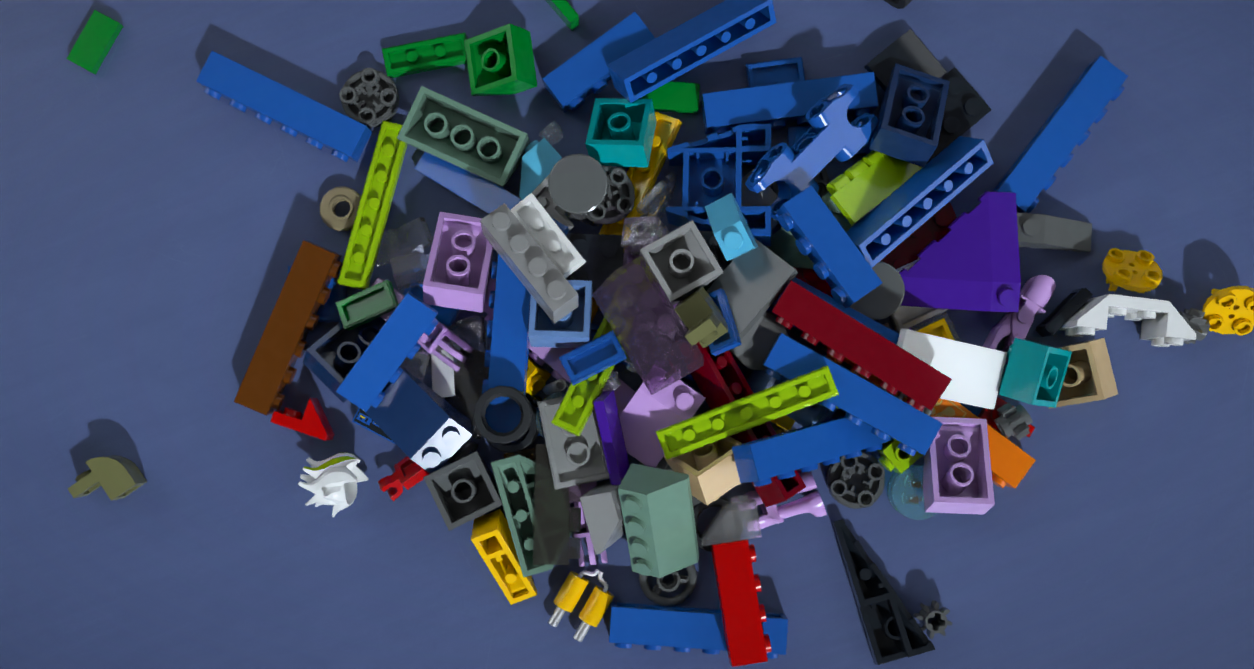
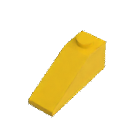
M499 509L474 519L471 541L509 603L512 605L536 596L537 589L532 577L527 576L523 578L509 525L502 511Z

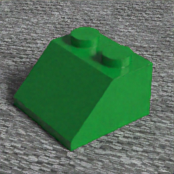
M509 23L464 40L472 96L517 94L537 87L530 31Z

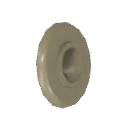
M346 186L335 187L329 190L322 197L320 203V215L323 222L329 228L336 231L352 229L361 195L354 189ZM342 201L348 202L350 205L349 213L344 217H338L335 213L336 205Z

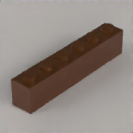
M302 241L234 402L266 416L272 414L275 410L279 411L285 400V395L282 394L286 384H291L295 377L297 369L294 368L297 358H302L307 349L308 342L305 340L309 330L313 331L318 324L320 316L317 315L319 307L321 304L324 305L330 296L331 289L328 286L332 277L336 278L341 270V254L311 241Z

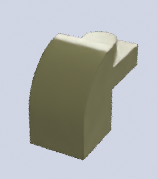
M703 286L680 301L674 309L689 329L685 338L692 346L699 342L704 349L728 332V325L723 314Z
M117 455L103 456L86 461L90 470L78 475L75 478L76 483L67 489L73 498L88 496L102 486L110 500L113 501L125 498L147 483V480L136 464L128 458Z

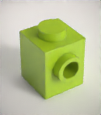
M895 439L883 443V449L877 450L881 455L878 460L889 472L893 470L902 474L923 456L916 452L913 457L897 448L900 442Z

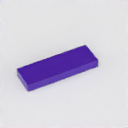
M614 390L603 391L593 404L610 482L612 485H620L630 465Z

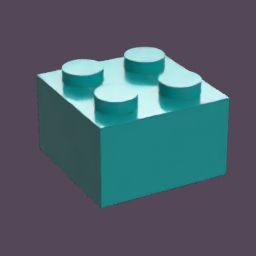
M595 98L585 143L588 155L597 160L602 166L648 167L657 123L652 99H637L630 103L627 99Z
M1015 338L1014 343L1011 344L1008 350V364L1006 371L1002 374L999 395L1031 405L1056 408L1072 351Z

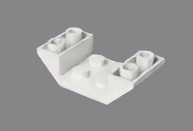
M1115 294L1089 298L1059 329L1064 330L1066 336H1094L1095 331L1107 329L1108 318H1114V315L1125 316V320L1142 321L1140 339L1150 340L1151 346H1183L1184 341L1196 340V333L1170 301Z

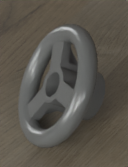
M693 564L686 567L688 575H681L677 571L671 573L673 580L669 583L664 582L663 577L657 578V584L652 589L648 583V576L639 574L640 587L645 596L655 604L661 606L678 605L689 598L696 586L697 574L695 566ZM679 584L686 585L685 589L677 596L670 598L659 596L662 591L671 592L676 590Z

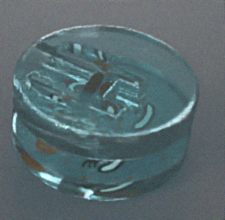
M911 465L902 474L894 472L887 486L888 500L893 509L913 520L928 519L936 514L925 512L923 493L924 466Z

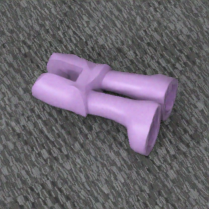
M800 469L797 470L806 485L798 493L817 488L811 471L801 473ZM756 490L741 495L740 499L736 502L739 511L751 509L758 505L761 507L763 514L753 516L743 522L746 531L760 530L782 523L785 518L804 513H811L815 517L827 515L818 490L778 507L777 504L765 507Z

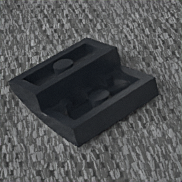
M911 29L864 66L868 72H874L875 81L885 92L896 63L938 78L947 73Z

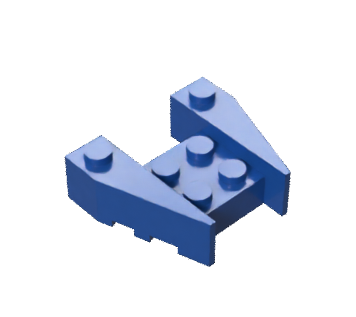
M741 124L721 134L716 132L707 135L705 139L693 143L685 142L667 148L669 166H683L682 207H666L669 224L681 227L693 220L699 231H712L705 206L732 193L753 237L764 246H771V206H742V165H757L759 160L771 149V124Z

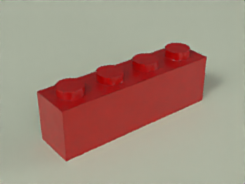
M746 538L710 543L729 663L732 667L767 662V653L771 652L769 635L763 634L762 622H766L764 604L758 603L757 592H761V582L759 574L753 573L752 562H756L754 544H749Z

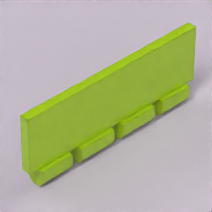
M872 150L844 171L843 174L829 182L826 187L832 195L830 197L831 200L852 225L923 167Z

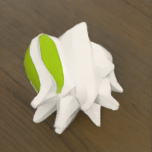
M339 452L322 461H314L311 458L306 459L311 468L304 466L302 470L309 475L301 474L300 478L307 483L300 481L298 485L315 493L305 503L306 506L315 504V507L323 504L333 506L332 517H335L340 510L353 504L357 496V483L367 481L369 478L356 466L361 461L358 457L348 452Z

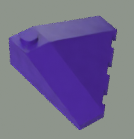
M985 191L977 199L980 204L969 214L963 212L947 227L950 232L939 242L933 240L917 255L920 260L908 271L903 268L899 272L905 286V295L901 306L1018 312L1021 275L1016 193Z

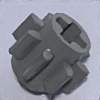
M1185 308L1184 312L1179 311L1180 315L1196 333V340L1202 341L1207 336L1210 328V322L1203 319L1205 312L1190 308V310ZM1196 340L1184 341L1183 343L1188 345L1189 343L1195 344Z
M1008 402L997 409L999 417L994 421L1006 438L1015 436L1017 440H1020L1030 433L1028 425L1033 423V421L1021 404L1015 407Z
M935 600L931 602V606H926L921 602L920 607L922 609L919 613L913 614L920 622L919 627L922 631L927 629L926 634L930 639H933L935 633L946 636L944 630L947 625L953 624L945 616L950 610L946 607L939 609V603ZM936 615L937 621H932L930 624L928 622V619L934 618V616Z

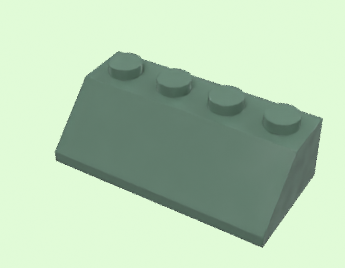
M421 86L397 136V139L501 187L505 186L518 168L525 153L524 150L530 143L527 133Z
M632 463L618 487L632 571L644 576L649 575L661 578L698 563L699 550L689 474Z

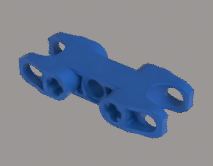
M843 84L827 96L819 99L805 116L811 127L791 148L785 142L772 147L759 160L755 169L748 177L745 185L750 191L756 193L765 190L773 182H777L778 196L771 204V217L778 220L776 212L785 202L812 185L815 191L818 192L819 185L814 180V177L834 157L839 162L852 158L866 144L869 136L876 128L879 120L875 114L864 113L849 123L847 119L848 106L855 99L858 92L854 85Z

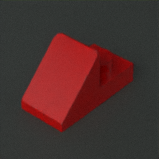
M317 398L309 399L303 417H301V411L285 407L284 411L273 412L271 423L325 441L333 440L334 432Z

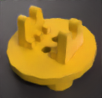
M1117 248L1110 249L1102 263V271L1107 277L1106 284H1110L1108 290L1115 292L1118 287L1137 293H1145L1156 289L1163 278V274L1159 265L1154 261L1155 256L1146 250L1135 252Z
M1231 286L1221 290L1213 288L1211 290L1212 295L1207 298L1202 309L1205 312L1203 319L1210 322L1209 331L1237 335L1250 333L1254 326V289L1247 286Z

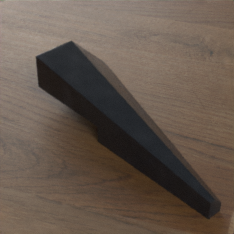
M844 520L832 522L874 664L880 665L935 650L933 643L924 634L915 618L908 612L901 602L902 600L875 563L866 554L862 545L850 532Z

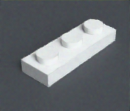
M532 193L511 209V212L565 278L586 262Z

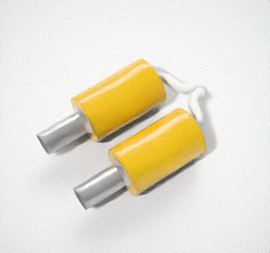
M598 569L594 572L582 571L579 574L570 571L553 600L557 607L548 623L553 627H557L566 611L572 613L589 581L583 576H595L598 574V580L603 584L604 588L597 585L594 587L578 615L582 622L573 638L579 642L583 641L591 626H598L614 598V595L607 591L608 584L602 578L603 572Z

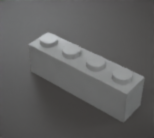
M505 203L480 220L485 238L554 324L579 307L578 293Z

